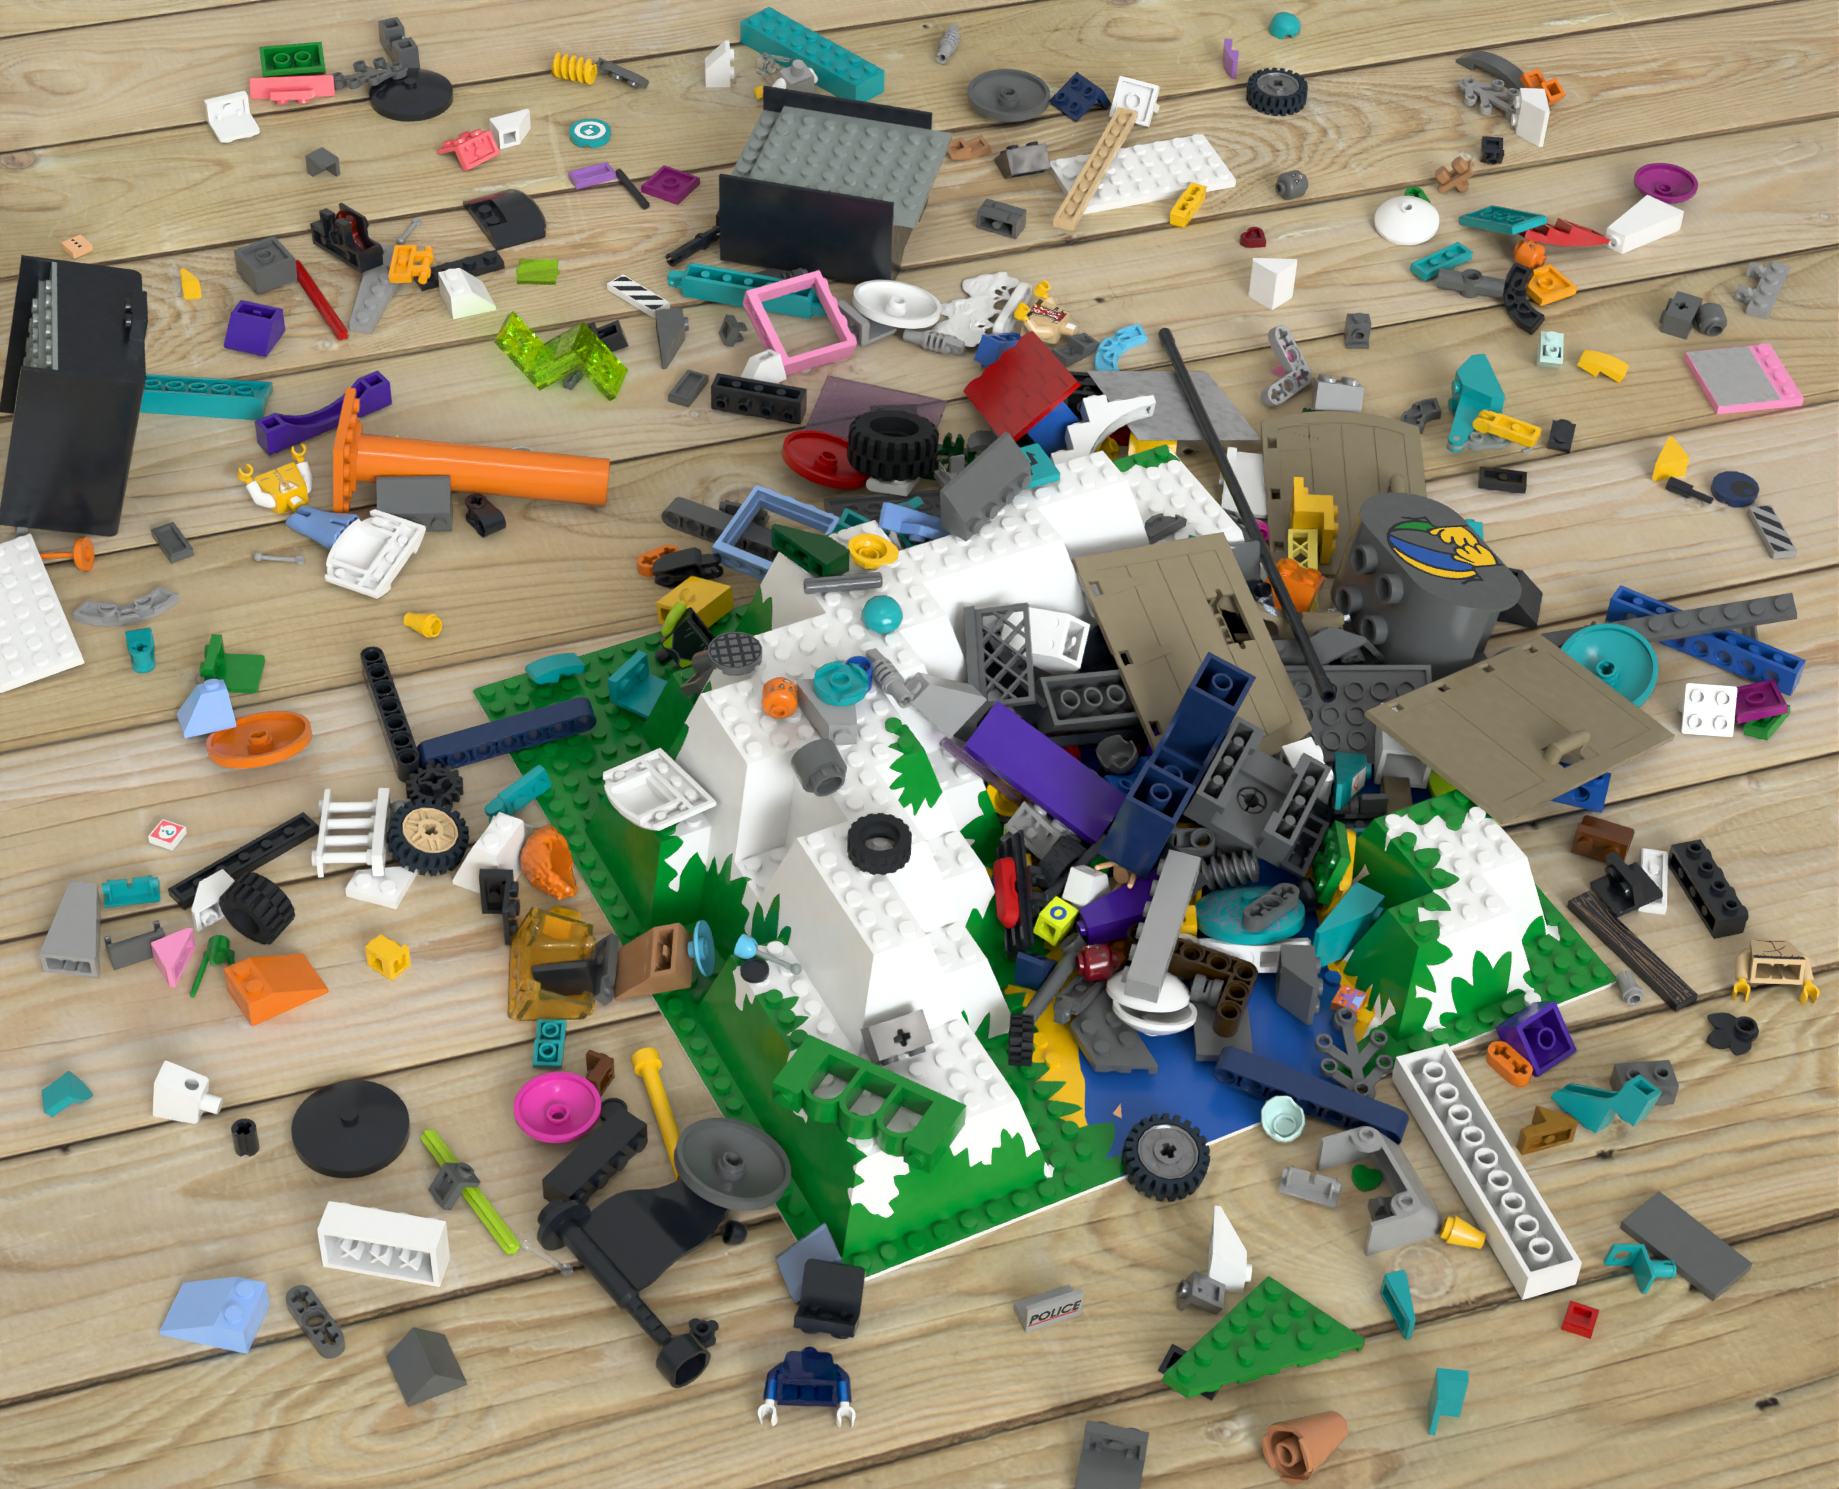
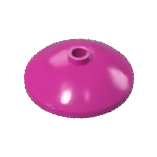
M549 1072L536 1076L521 1087L514 1100V1117L519 1128L533 1139L547 1143L569 1142L584 1136L596 1125L601 1114V1098L596 1087L586 1078L570 1072Z

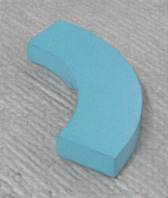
M1140 324L1131 325L1117 330L1115 335L1110 338H1105L1099 345L1095 355L1094 371H1119L1117 362L1121 355L1132 347L1147 343V335Z

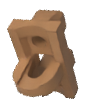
M1459 156L1451 162L1453 170L1450 172L1445 166L1436 169L1435 178L1439 182L1438 190L1441 194L1454 186L1461 193L1469 189L1467 179L1474 175L1472 170L1474 163L1472 160L1465 161Z

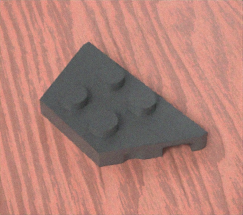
M1106 989L1070 1023L1069 1032L1095 1072L1117 1071L1119 1073H1131V1069H1148V1074L1158 1073V1064L1136 1030L1121 1021L1113 1011V999L1108 995Z

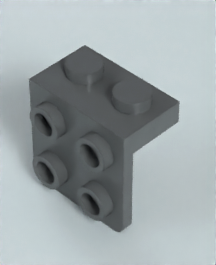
M1087 1420L1074 1489H1140L1149 1432L1140 1431L1136 1428L1113 1426L1102 1421L1093 1422Z

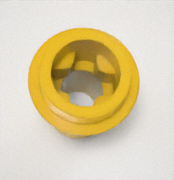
M408 612L404 617L403 622L406 627H410L426 638L436 637L441 632L442 621L435 614Z
M1456 1215L1454 1218L1446 1216L1439 1238L1444 1239L1447 1244L1473 1247L1479 1250L1482 1248L1486 1237L1485 1232L1476 1229Z

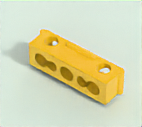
M1193 182L1190 183L1170 212V224L1182 228L1186 227L1204 202L1207 186Z

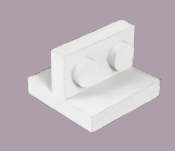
M1120 76L1109 117H1113L1118 107L1138 111V118L1135 124L1149 127L1153 113L1158 114L1160 105L1156 101L1160 86Z

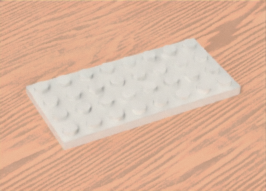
M1203 134L1120 148L1083 214L1180 197L1191 182L1207 186L1206 192L1235 187L1236 179ZM1091 154L1050 161L1051 168L1049 171L1065 196L1068 195Z
M31 533L0 544V693L84 664L81 652Z

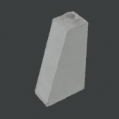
M69 881L39 952L43 972L93 978L99 977L101 901L97 883Z

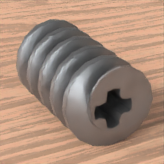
M1254 849L1252 857H1249L1246 850H1243L1241 859L1233 852L1231 861H1228L1225 854H1222L1220 863H1217L1215 857L1211 856L1210 865H1207L1204 858H1201V873L1208 881L1205 886H1208L1211 891L1216 890L1217 883L1221 889H1225L1228 882L1232 887L1237 886L1238 879L1242 885L1248 884L1249 878L1253 883L1259 881V863Z

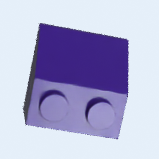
M1555 1001L1533 1002L1495 1027L1500 1040L1513 1047L1532 1065V1075L1534 1077H1539L1577 1051Z

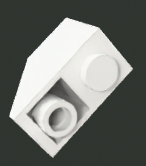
M724 41L705 58L706 88L730 87V79H734V66H730V61H734V49H730L729 41Z
M529 109L489 119L491 133L500 149L519 145L531 129Z
M771 349L750 357L741 375L743 378L777 384L787 379L781 355Z
M1085 865L1071 867L1062 898L1070 901L1071 906L1080 909L1111 892L1107 874Z
M223 869L199 882L191 909L194 928L197 932L225 917L219 906V898L235 880Z

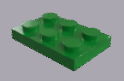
M1336 820L1331 829L1327 828L1324 832L1323 845L1319 851L1317 850L1311 862L1313 866L1312 877L1315 879L1314 890L1318 894V902L1327 906L1351 863L1345 824Z

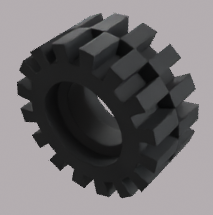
M1010 1014L1008 1066H1032L1034 1015Z

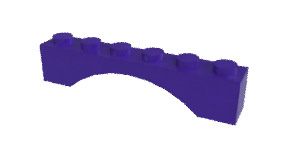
M378 370L358 378L351 386V388H356V398L360 399L359 413H356L357 417L361 418L392 405L390 382ZM345 393L330 405L309 414L293 416L273 413L256 420L257 443L268 455H272L338 427Z

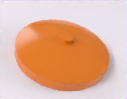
M290 711L253 713L236 718L237 727L212 732L206 740V749L209 759L219 766L237 769L266 766L288 759L302 751L312 739L311 724L305 716Z

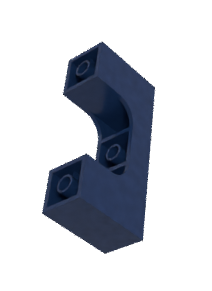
M1208 651L1150 760L1144 764L1127 794L1097 854L1143 879H1147L1256 679L1255 676Z

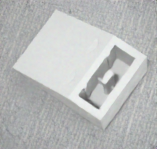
M1029 607L1033 666L1055 676L1075 673L1081 667L1090 624L1066 613ZM1023 611L1012 613L1007 620L1017 626L1023 620ZM1004 623L1000 638L1005 640L1013 629ZM1017 634L1009 645L1018 651L1025 644V638Z

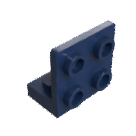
M1078 72L1050 99L1051 105L1075 122L1092 105L1096 107L1100 105L1105 110L1111 105L1105 92Z

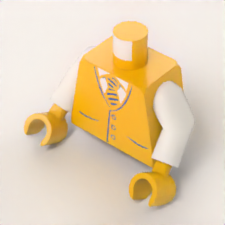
M304 444L300 446L302 451L300 454L294 451L293 446L291 448V457L298 464L292 462L253 477V479L251 478L253 468L250 464H246L244 467L247 474L243 473L240 468L238 469L237 479L246 482L247 485L245 487L257 505L270 508L277 514H282L290 510L296 513V510L301 505L308 503V494L312 490L313 478L308 461L305 462L304 460L306 453Z

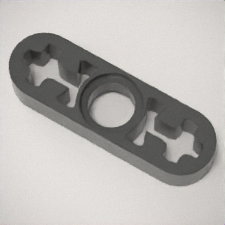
M1280 883L1243 909V927L1252 931H1261L1298 905L1299 888L1290 883Z
M298 1285L291 1288L286 1294L288 1311L314 1348L322 1357L327 1359L340 1356L345 1350V1340L339 1326L310 1287ZM299 1298L302 1301L306 1300L307 1309L304 1310L303 1305L299 1301L295 1300ZM313 1317L324 1319L323 1323L319 1326L313 1327L307 1324L308 1320ZM326 1333L331 1342H336L334 1345L325 1343L324 1335Z

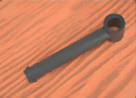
M1079 933L1071 934L1060 943L1059 949L1064 954L1021 1013L1034 1015V1024L1073 970H1077L1076 953H1079L1081 948L1087 945Z

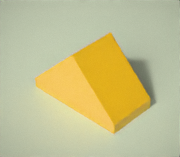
M1668 437L1656 461L1652 481L1658 482L1667 480L1671 476L1676 478L1686 474L1690 457L1673 437Z

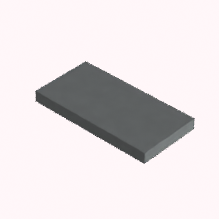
M1189 981L1190 994L1193 986L1192 981ZM1190 1000L1197 1009L1196 1022L1192 1025L1195 1061H1218L1221 1050L1227 1046L1253 1054L1248 1006L1237 1033L1232 1037L1224 1038L1217 1035L1212 1028L1217 1008L1209 1006L1205 1001L1194 1002Z
M1660 1191L1621 1222L1620 1228L1640 1244H1644L1645 1248L1660 1260H1674L1675 1263L1670 1265H1676V1272L1712 1301L1717 1299L1751 1269L1752 1263Z

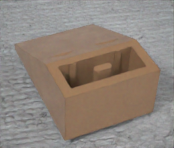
M680 923L654 927L621 947L618 952L614 999L617 1001L690 988L693 958H690L688 954V942L693 941V935Z

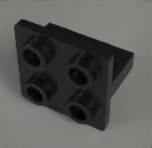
M1615 851L1606 855V875L1590 882L1591 889L1617 918L1663 897L1661 889L1637 862L1627 865Z

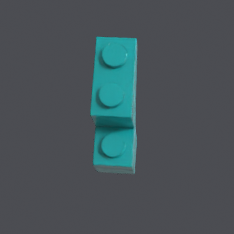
M1639 1074L1627 1081L1620 1091H1610L1569 1083L1564 1088L1555 1091L1551 1099L1563 1111L1570 1113L1579 1120L1583 1127L1596 1134L1609 1126L1616 1113L1620 1119L1630 1123L1632 1126L1646 1119L1662 1091Z

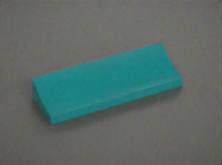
M146 374L140 413L258 420L264 417L269 397L273 391V383Z

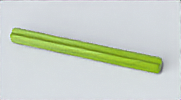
M435 1129L423 1131L424 1134L420 1136V1139L441 1168L444 1163H460ZM465 1187L461 1195L506 1255L516 1254L517 1250L521 1247L520 1242L478 1187Z

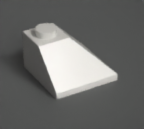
M1215 1205L1209 1239L1208 1277L1225 1284V1292L1243 1294L1245 1282H1251L1252 1264H1247V1251L1222 1207Z

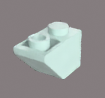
M1541 331L1537 348L1536 366L1557 369L1563 364L1564 334L1554 331Z

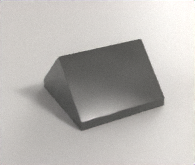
M413 1327L386 1356L408 1407L467 1385V1381L445 1334Z

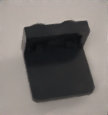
M480 869L479 885L482 914L503 915L505 945H511L512 936H517L518 921L514 919L520 915V899H515V897L518 898L519 882L514 881L513 870Z
M813 1258L808 1259L804 1266L800 1306L794 1316L793 1328L801 1329L802 1332L807 1334L828 1333L837 1339L854 1338L860 1321L865 1269L861 1266Z

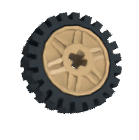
M415 799L413 804L409 801L405 803L404 807L401 805L397 809L388 828L386 843L388 844L389 853L393 852L392 858L395 861L400 859V866L404 868L406 865H409L408 871L412 873L419 869V875L425 876L426 872L429 871L430 876H436L438 871L440 875L447 873V870L452 871L456 865L460 864L467 849L469 828L465 826L466 821L464 818L459 819L460 813L457 810L451 813L452 807L447 804L443 808L441 807L442 802L436 800L434 805L431 803V799H425L423 804L421 799Z

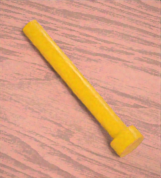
M647 1047L636 1051L631 1057V1062L635 1074L643 1077L676 1180L678 1181L681 1178L674 1164V1150L680 1133L659 1073L662 1068L659 1052L655 1048Z

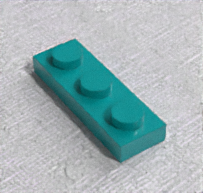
M1456 242L1411 263L1410 271L1426 281L1439 275L1440 268L1450 270L1471 260L1473 252L1461 243Z

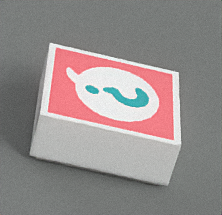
M162 819L148 836L149 843L173 851L187 834L185 826Z

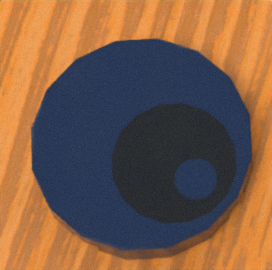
M1726 471L1714 477L1711 492L1721 503L1725 501L1731 507H1745L1753 504L1755 499H1757L1759 486L1752 477L1744 473Z

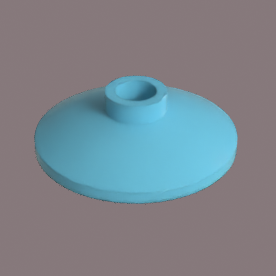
M700 920L696 924L693 941L688 942V954L690 958H695L696 964L704 976H711L715 965L714 942L708 923L705 920Z

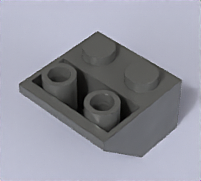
M1281 944L1275 977L1276 1001L1306 1025H1312L1314 1013H1319L1320 1001L1317 995H1322L1323 979L1318 978L1317 975L1320 974L1321 969L1320 957L1315 956L1314 945Z

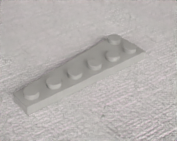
M381 244L384 251V265L364 272L349 322L350 331L372 334L400 283H390L388 278L394 246Z

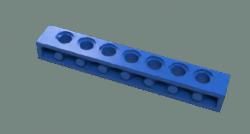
M1620 585L1610 599L1605 621L1615 622L1683 610ZM1733 630L1659 641L1663 645L1752 680L1755 683L1773 679L1780 692L1788 696L1792 695L1799 684L1806 662L1805 659Z

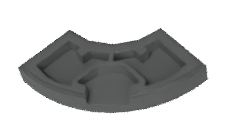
M1437 398L1425 399L1412 404L1410 409L1404 411L1400 421L1418 426L1420 434H1423L1426 423L1431 420L1441 419L1442 412Z

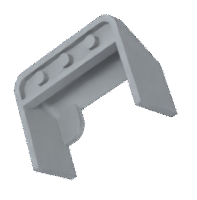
M1362 1126L1321 1138L1316 1162L1317 1171L1371 1157L1377 1169L1382 1172V1178L1392 1195H1395L1390 1205L1394 1216L1370 1222L1364 1248L1366 1256L1431 1238L1440 1232L1443 1221L1442 1216L1398 1144L1369 1126Z

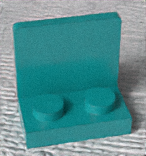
M639 650L608 678V688L611 703L647 719L667 681L649 673L646 653Z

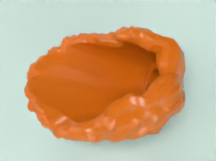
M551 824L538 828L529 836L521 849L522 852L519 857L523 874L531 882L532 886L536 887L539 891L546 892V895L552 894V897L557 898V900L575 896L578 892V887L573 876V858L571 851L568 849L567 840Z

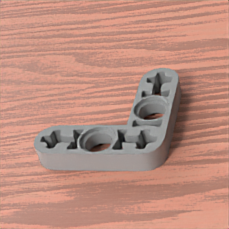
M1284 325L1274 327L1268 332L1269 343L1286 374L1265 387L1261 392L1263 404L1270 408L1283 403L1312 381L1311 370L1290 331ZM1288 351L1291 352L1293 356L1292 362L1289 361L1287 357ZM1302 375L1299 381L1295 379L1298 376ZM1284 381L1289 384V392L1284 388ZM1273 392H1277V393H1278V395H1276V396H1274L1273 398H1271V395L1273 394Z

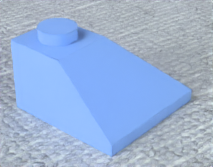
M209 679L203 684H198L176 713L184 738L237 727L227 687L223 679Z

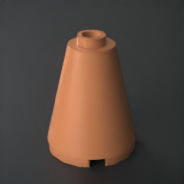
M1327 1411L1274 1423L1266 1429L1268 1430L1267 1434L1262 1438L1263 1454L1272 1470L1277 1468L1282 1474L1279 1478L1284 1482L1293 1485L1303 1483L1347 1437V1422L1339 1413Z

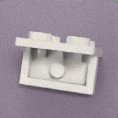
M1686 683L1684 701L1678 702V711L1683 713L1681 732L1683 734L1732 737L1737 687Z

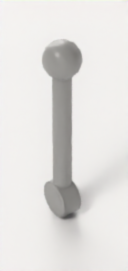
M412 219V225L401 237L396 239L398 245H403L405 238L416 226L421 225V219Z
M256 552L253 555L254 560L257 562L272 560L295 562L297 565L305 563V557L302 555L283 557L262 555L260 552Z

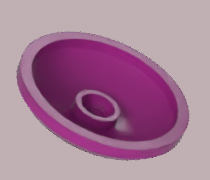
M1647 164L1639 168L1634 176V185L1643 196L1649 195L1667 204L1685 202L1691 199L1698 189L1696 177L1688 170L1673 164Z

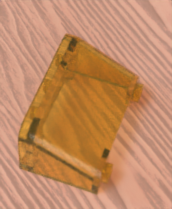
M533 906L514 933L510 944L507 1010L509 1019L516 1021H538V1019L583 1020L587 1015L590 1016L593 1013L595 1000L592 997V993L584 991L581 995L563 996L540 989L541 982L534 980L531 966L542 963L583 960L587 953H591L595 947L596 938L593 937L592 924Z

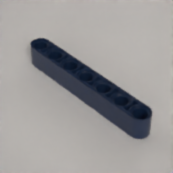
M585 697L570 699L425 740L417 746L420 765L423 770L426 769L427 764H430L433 768L438 763H441V768L450 765L451 769L586 732L596 725V717L589 699Z
M1227 1046L1221 1050L1213 1071L1214 1078L1225 1085L1265 1100L1275 1096H1289L1303 1109V1114L1345 1130L1369 1126L1398 1145L1402 1142L1409 1121L1407 1113L1399 1108L1235 1047Z

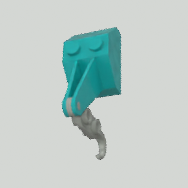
M1471 355L1456 370L1455 380L1451 383L1452 397L1448 400V409L1453 413L1454 421L1448 437L1447 449L1453 453H1459L1465 447L1472 451H1480L1482 449H1502L1511 443H1516L1488 432L1483 434L1473 428V421L1478 418L1480 411L1484 409L1502 414L1505 394L1486 355ZM1527 447L1522 449L1521 452L1528 453L1533 448Z

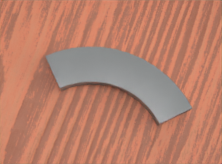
M158 586L151 593L133 600V603L118 606L117 603H100L87 599L72 613L74 621L93 626L114 627L131 625L161 615L174 607L180 601L179 594Z

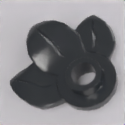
M1713 1013L1707 1016L1708 1021L1715 1028L1707 1037L1706 1042L1717 1049L1730 1048L1734 1055H1743L1750 1051L1752 1042L1757 1039L1759 1034L1758 1025L1754 1019L1747 1016L1736 1018L1730 1013Z

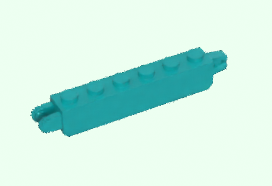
M696 263L688 264L685 271L670 270L667 276L668 286L682 290L684 297L744 307L742 303L746 291L786 280ZM813 287L761 302L765 311L807 319H812L813 315L827 316Z

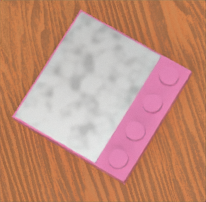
M1770 344L1685 353V362L1716 414L1802 406L1804 398Z

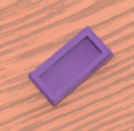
M608 162L570 171L568 172V178L576 189L615 180L616 172Z

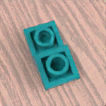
M562 653L536 660L526 665L525 671L535 683L544 685L547 683H558L560 674L566 676L583 674L585 664L575 653Z
M538 1019L534 1042L533 1067L562 1068L567 1027L566 1020Z

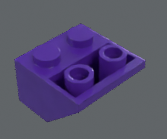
M240 300L231 312L224 348L267 357L286 331L283 309Z

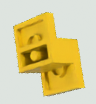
M1294 477L1290 504V529H1318L1320 564H1330L1331 554L1336 552V540H1333V537H1338V523H1334L1338 516V506L1333 505V495L1308 494V487H1304V477ZM1293 538V541L1299 545L1308 540V538Z

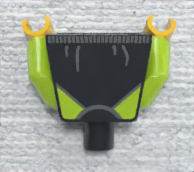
M687 588L680 591V602H676L668 613L661 628L660 643L663 648L655 652V656L660 664L665 665L673 659L682 669L692 667L694 654L708 649L711 641L716 638L691 607L687 609V604H694L697 600L695 594L688 601L686 600L685 596L689 592Z

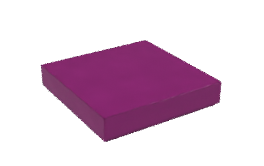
M663 165L641 186V192L678 205L700 185V178Z
M1772 679L1737 687L1735 719L1738 724L1788 713V705L1775 680Z

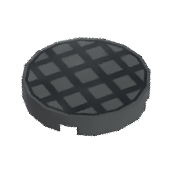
M743 632L724 633L714 638L709 644L708 661L715 670L716 668L722 670V674L741 676L751 673L755 670V666L761 664L762 646L759 640L750 634Z

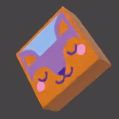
M1342 984L1331 1003V1009L1337 1011L1340 1008L1347 1007L1352 1009L1356 1017H1358L1367 1001L1368 993Z

